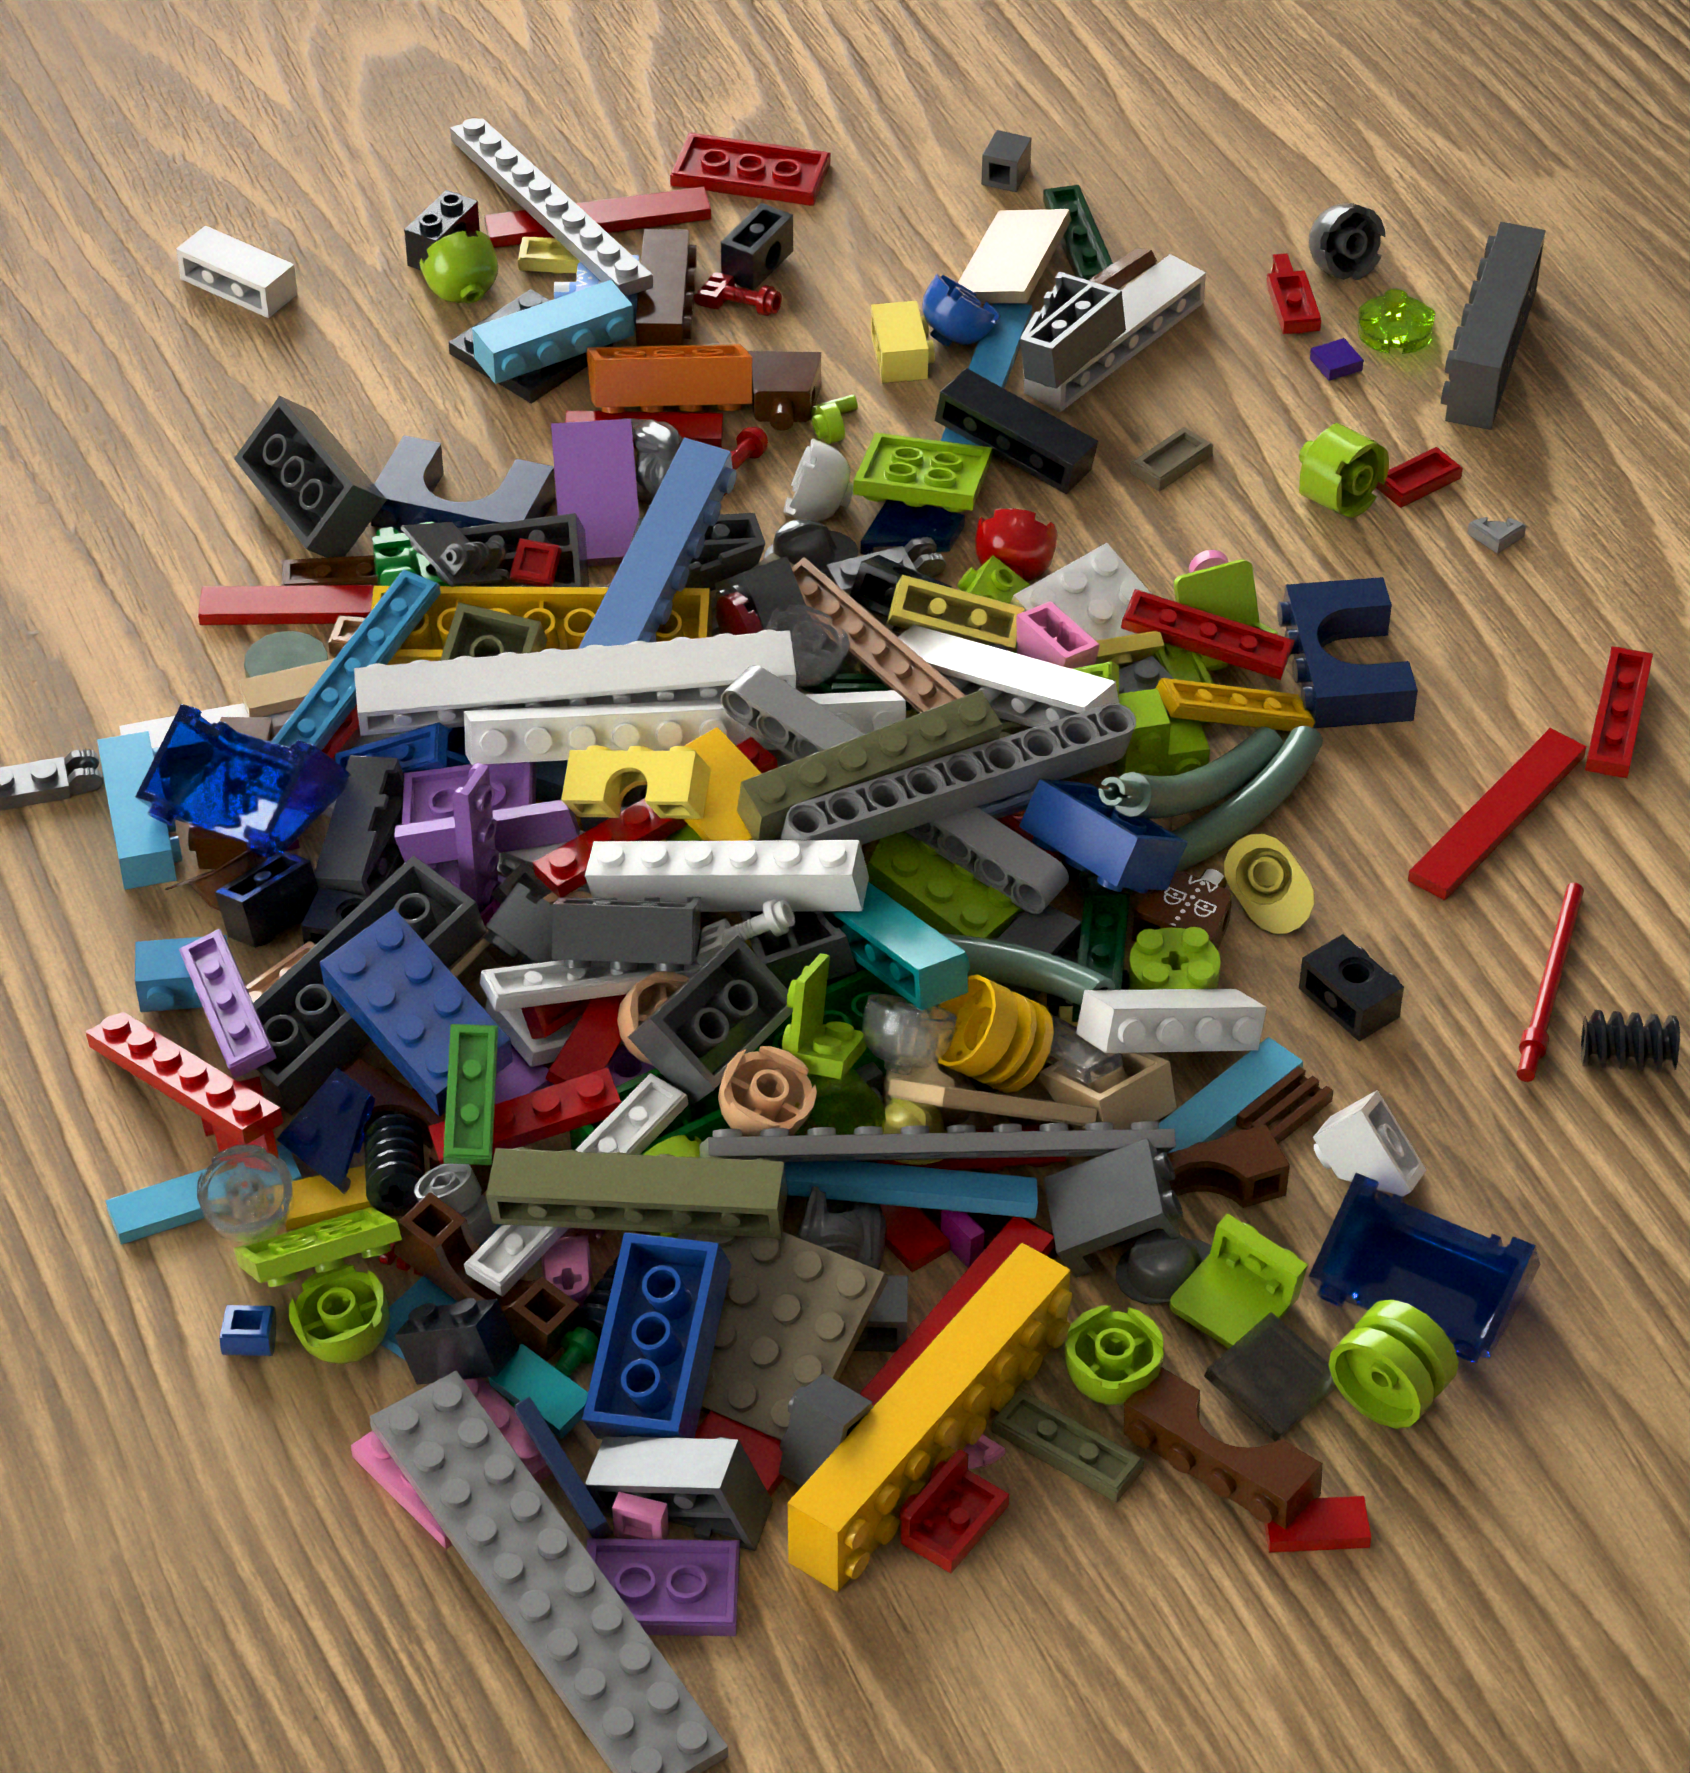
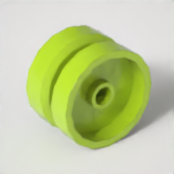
M1395 1300L1377 1301L1355 1324V1328L1331 1351L1329 1359V1369L1333 1382L1344 1398L1364 1416L1378 1424L1395 1429L1411 1427L1431 1406L1433 1399L1455 1378L1459 1364L1454 1345L1444 1330L1427 1314L1410 1304Z

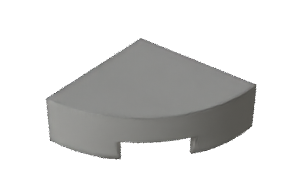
M1484 517L1470 522L1467 533L1498 554L1525 536L1526 525L1511 518H1507V522L1487 521L1488 517Z

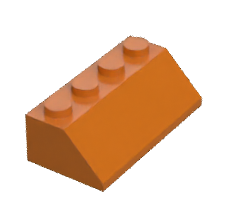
M741 344L587 347L591 401L595 407H601V412L622 413L625 412V407L640 406V411L662 412L664 411V406H679L681 411L695 412L702 411L703 405H718L719 410L736 411L742 409V404H752V356Z

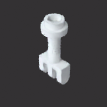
M772 899L763 904L762 914L731 927L725 918L704 927L701 932L697 962L703 966L736 936L745 941L769 930L776 936L788 933L789 927L795 924L794 914L790 905L785 900L778 902Z

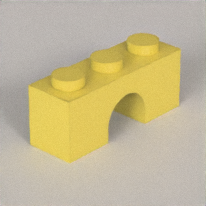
M598 745L588 746L587 750L569 751L561 800L577 817L619 818L621 803L627 792L636 786L647 785L645 802L660 818L703 819L711 768L695 750L684 746L671 747L670 751H653L644 746H631L628 748V751L611 750Z

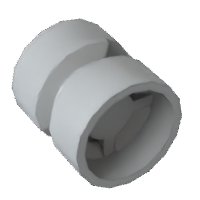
M469 1164L439 1165L428 1171L416 1183L414 1193L418 1201L423 1199L429 1192L433 1193L467 1219L470 1231L478 1245L489 1238L496 1229L497 1224H492L487 1199L484 1195H481L482 1189Z

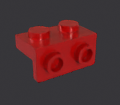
M958 1449L948 1461L942 1460L937 1464L931 1473L926 1487L919 1495L912 1494L909 1496L899 1514V1520L901 1521V1544L950 1574L1009 1506V1493L969 1471V1454L961 1449Z

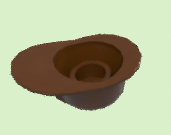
M260 844L249 849L215 870L165 888V890L189 883L211 908L220 911L215 891L256 867L258 863L254 852L260 849L262 845Z

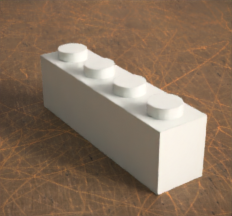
M1237 989L1084 990L1076 1034L1105 1053L1258 1050L1267 1007Z

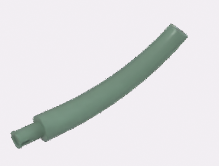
M1298 726L1292 729L1273 759L1245 787L1203 816L1171 831L1188 842L1176 871L1187 870L1221 852L1245 836L1273 813L1292 793L1309 770L1323 744L1321 734L1316 729L1308 726ZM1090 870L1088 872L1082 871L1078 875L1082 892L1090 890V892L1104 893L1110 889L1097 882L1098 875ZM1123 887L1125 891H1128V892L1134 891V890H1132V889H1130V888H1125V887Z
M1259 727L1244 741L1221 757L1183 774L1151 776L1129 772L1119 778L1108 777L1101 784L1109 786V789L1099 788V797L1104 804L1114 806L1122 815L1129 817L1160 819L1191 813L1225 798L1254 778L1267 766L1284 743L1274 730L1267 727Z
M940 933L966 952L970 963V970L967 976L978 974L991 981L1037 990L1080 1006L1082 1005L1084 990H1115L1114 981L1085 966L1043 951L992 939ZM854 960L857 971L839 977H848L865 968Z

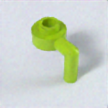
M854 394L812 407V425L818 439L823 438L827 444L845 439V428L841 414L858 409V403Z

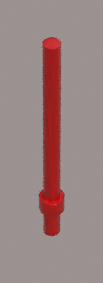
M1570 883L1566 887L1529 1028L1523 1031L1520 1040L1519 1051L1522 1055L1516 1075L1518 1079L1524 1082L1534 1080L1539 1059L1543 1058L1547 1051L1549 1043L1547 1029L1584 893V888L1578 883Z

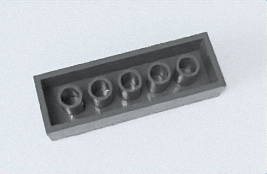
M1500 222L1496 236L1489 235L1484 258H1481L1479 263L1477 281L1474 280L1469 296L1470 304L1466 303L1461 319L1462 327H1457L1453 350H1449L1446 360L1445 373L1449 374L1450 381H1445L1441 396V404L1447 405L1445 421L1488 430L1492 429L1537 291L1546 230Z
M414 855L253 1002L277 1058L242 1075V1077L250 1079L259 1076L263 1093L290 1115L371 1041V1038L324 986L320 961L393 908L447 968L486 933L476 901Z

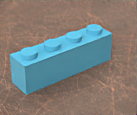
M612 280L472 327L474 358L495 384L586 353L587 347H603L634 336L633 304Z
M149 731L97 739L124 890L177 881L174 863L182 862L178 835L169 837V832L176 831L172 805L163 807L164 802H170L166 776L157 777V773L165 772L161 748H152Z

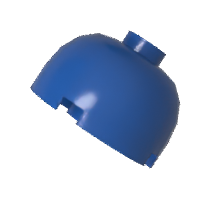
M938 274L935 275L929 284L922 302V312L925 320L933 328L930 335L948 347L952 341L961 345L977 343L994 328L1001 315L987 301L981 307V302L975 297L977 294L947 276L942 275L940 277Z

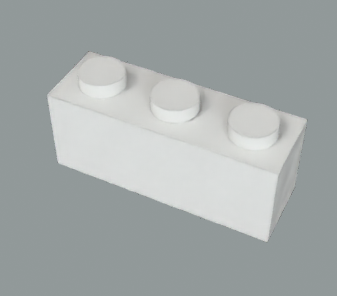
M204 226L176 248L181 280L264 317L270 318L298 295L294 264L210 227Z

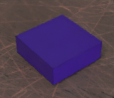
M1345 338L1313 347L1310 350V360L1328 381L1363 370L1364 360Z

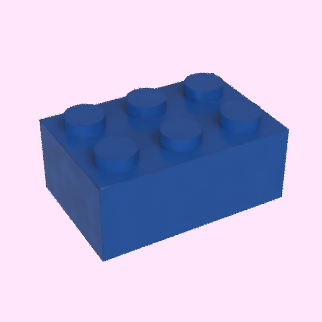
M1039 779L1019 825L1020 828L1034 836L1032 839L1034 844L1049 851L1061 852L1066 856L1064 859L1065 863L1081 871L1088 872L1090 870L1098 875L1097 882L1110 890L1121 892L1123 887L1140 893H1147L1148 889H1168L1188 844L1187 841L1148 818L1122 815L1114 806L1106 805L1101 801L1099 789L1092 784Z

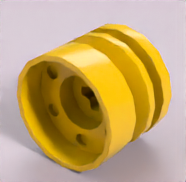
M978 974L968 976L969 992L940 1003L935 1011L929 1034L931 1052L938 1063L1004 1093L1019 1091L1032 1082L1043 1068L1050 1053L1054 1034L1052 1016L1042 1004L1016 992H1011L1010 989Z

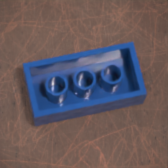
M395 908L320 961L324 986L439 1117L446 1112L451 1024L498 1026L496 1074L513 1062L511 1039Z
M624 1232L582 1418L596 1439L603 1440L604 1437H627L630 1435L650 1438H671L674 1436L695 1438L732 1265L719 1243Z

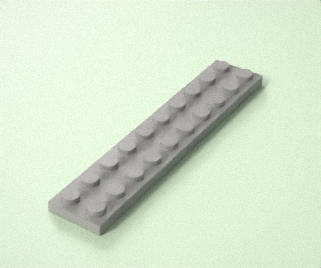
M457 1371L370 1416V1426L612 1773H702L728 1757V1746Z

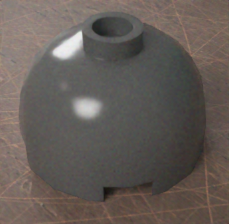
M1342 203L1329 207L1319 214L1313 222L1309 233V250L1314 262L1322 271L1339 279L1345 280L1353 277L1354 280H1359L1374 269L1382 256L1377 254L1381 236L1385 237L1382 219L1374 210L1354 203Z

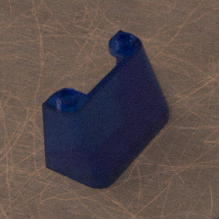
M181 704L135 797L150 807L147 813L149 816L162 823L171 825L175 819L247 843L246 847L251 851L271 858L273 852L283 854L344 792L351 774L313 744L297 740L296 744H291L290 748L237 732L222 721L211 724L201 716L202 712L199 709Z
M1356 1172L1309 1274L1311 1282L1319 1288L1316 1295L1336 1306L1342 1307L1346 1301L1367 1311L1377 1301L1395 1300L1410 1304L1427 1314L1444 1330L1454 1345L1458 1357L1473 1363H1477L1480 1357L1490 1358L1538 1271L1540 1261L1536 1245L1513 1236L1510 1244L1507 1247H1503L1500 1236L1492 1234L1488 1238L1407 1205L1402 1196L1393 1194L1391 1198L1389 1195L1377 1190L1378 1181Z

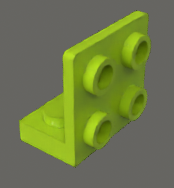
M820 953L809 966L804 967L802 974L797 980L793 979L790 983L787 994V1007L793 1008L792 1022L785 1028L782 1050L790 1052L801 1060L808 1068L809 1074L841 1080L865 1051L867 1032L854 1030L852 1025L844 1022L823 1024L830 955Z

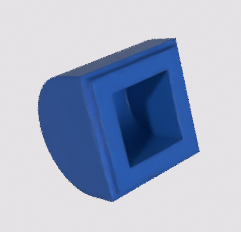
M226 1305L219 1337L222 1355L273 1356L276 1343L275 1306Z

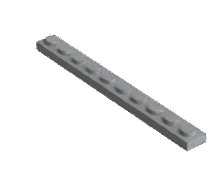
M483 118L468 119L461 125L450 127L451 141L602 283L612 280L625 296L653 288V274Z
M1143 1121L1130 1124L1131 1129L1114 1130L1113 1123L1111 1122L1089 1123L1085 1125V1130L1068 1131V1124L1066 1123L1042 1124L1039 1126V1131H1022L1021 1124H1001L993 1126V1132H976L975 1125H953L947 1127V1133H930L929 1126L915 1125L902 1127L901 1134H883L882 1127L866 1126L855 1128L854 1135H836V1128L817 1127L808 1129L807 1135L789 1136V1129L769 1128L761 1130L760 1136L742 1137L740 1129H720L713 1131V1137H708L699 1145L700 1158L716 1156L723 1159L738 1160L762 1158L781 1162L1102 1156L1146 1138L1149 1139L1157 1152L1161 1154L1176 1148L1175 1129H1159V1122Z

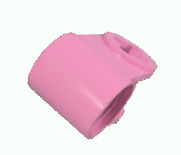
M588 1235L559 1238L541 1257L543 1277L576 1301L580 1307L584 1305L585 1299L591 1292L590 1278H592Z

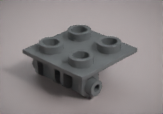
M453 522L401 526L400 529L411 540L410 544L413 549L425 556L436 569L437 576L451 587L502 581V578L495 570L505 558L506 551L499 542L488 541L485 544L482 542H469Z

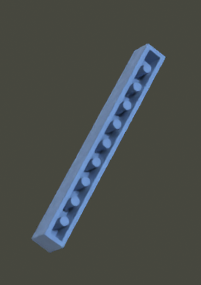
M684 437L578 649L589 645L615 646L626 645L634 641L656 642V632L660 624L665 625L671 615L672 599L676 591L681 592L686 585L689 574L688 567L692 559L699 558L703 550L704 534L708 526H714L718 520L721 509L720 502L724 494H730L734 487L737 472L732 468L731 451ZM568 760L535 762L537 766L536 799L544 802L561 800Z

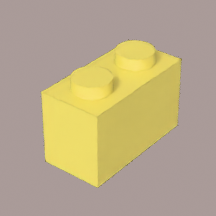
M917 301L872 304L871 338L881 382L890 383L928 379V363H934L935 361L933 340H926L929 338V326L925 317L920 316Z

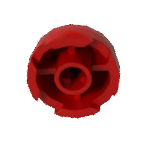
M1016 508L997 509L993 518L985 520L981 517L979 519L975 537V553L981 566L994 555L1026 582L1041 576L1051 565L1058 537L1055 525L1050 522L1046 526L1036 521V513Z

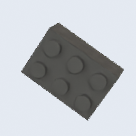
M736 936L714 954L637 1027L628 1038L673 1087L687 1094L688 1104L693 1106L721 1083L728 1063L738 1052L745 1049L744 1054L753 1052L792 1014L793 1008L787 1007L788 989L739 936Z

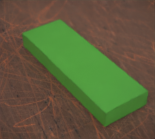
M450 1025L444 1164L492 1165L498 1051V1026Z

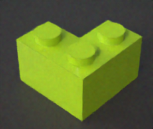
M1158 688L1119 694V704L1129 708L1134 713L1136 726L1125 755L1114 762L1118 776L1129 772L1151 776H1172L1192 771L1209 763L1210 747L1200 721L1169 718Z

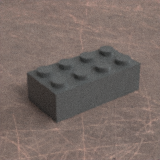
M281 396L277 398L234 458L307 550L326 558L345 557L387 500L314 411Z

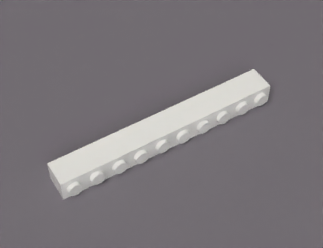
M769 629L758 633L742 635L723 633L714 637L696 639L678 637L671 641L661 642L634 641L626 645L615 646L589 645L585 648L569 650L550 648L541 652L523 654L505 652L497 656L477 658L460 656L453 660L431 662L428 660H416L408 664H371L367 667L354 668L360 735L408 732L438 722L448 728L464 727V711L721 699L722 693L752 665L766 669L790 686L796 688V670L790 630L775 631Z
M894 690L806 694L807 697L864 734L906 719V700ZM721 699L464 711L465 755L471 765L475 763L501 764L568 760L570 750H587L588 746L593 745L604 746L611 750L628 751V748L631 746H644L653 751H670L671 747L685 746L716 727L735 746L752 737L766 750H776L778 748L731 718L723 709Z

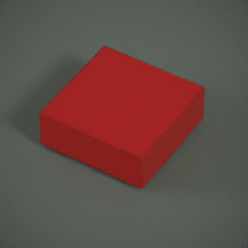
M520 538L509 577L513 582L540 587H552L562 549L559 545Z

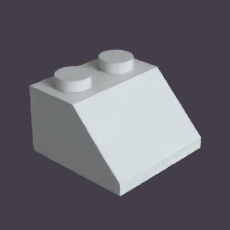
M1378 1090L1330 1116L1313 1136L1316 1142L1314 1144V1151L1319 1161L1326 1169L1332 1168L1339 1179L1405 1196L1414 1189L1426 1171V1168Z

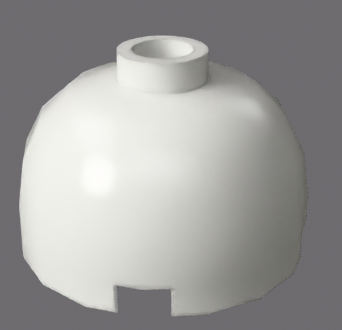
M812 438L811 445L805 449L793 477L791 486H793L792 491L795 494L793 499L786 498L784 514L796 519H809L814 522H821L832 517L839 506L847 508L853 495V484L849 483L850 468L847 460L837 449Z

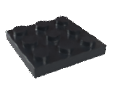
M530 289L473 327L550 300ZM472 327L449 341L450 355L490 378L474 358ZM613 343L603 347H613ZM587 352L498 384L532 404L588 366Z

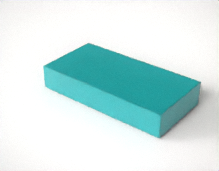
M524 1344L519 1346V1350L498 1376L488 1377L490 1386L514 1404H518L530 1396L550 1430L561 1439L583 1418L588 1392Z

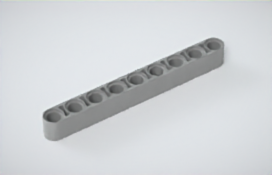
M752 665L748 667L721 695L723 709L731 718L795 760L864 735V733L760 666ZM977 807L904 831L916 840H921L935 849L936 853L954 864L955 862L972 873L974 878L986 886L990 887L992 884L993 888L1012 899V903L1032 914L1042 913L1069 882L1068 872L1061 862Z
M1106 704L798 803L787 812L780 840H859L860 845L1036 788L1039 779L1060 780L1118 761L1123 758L1127 751L1136 726V718L1129 708L1121 704Z

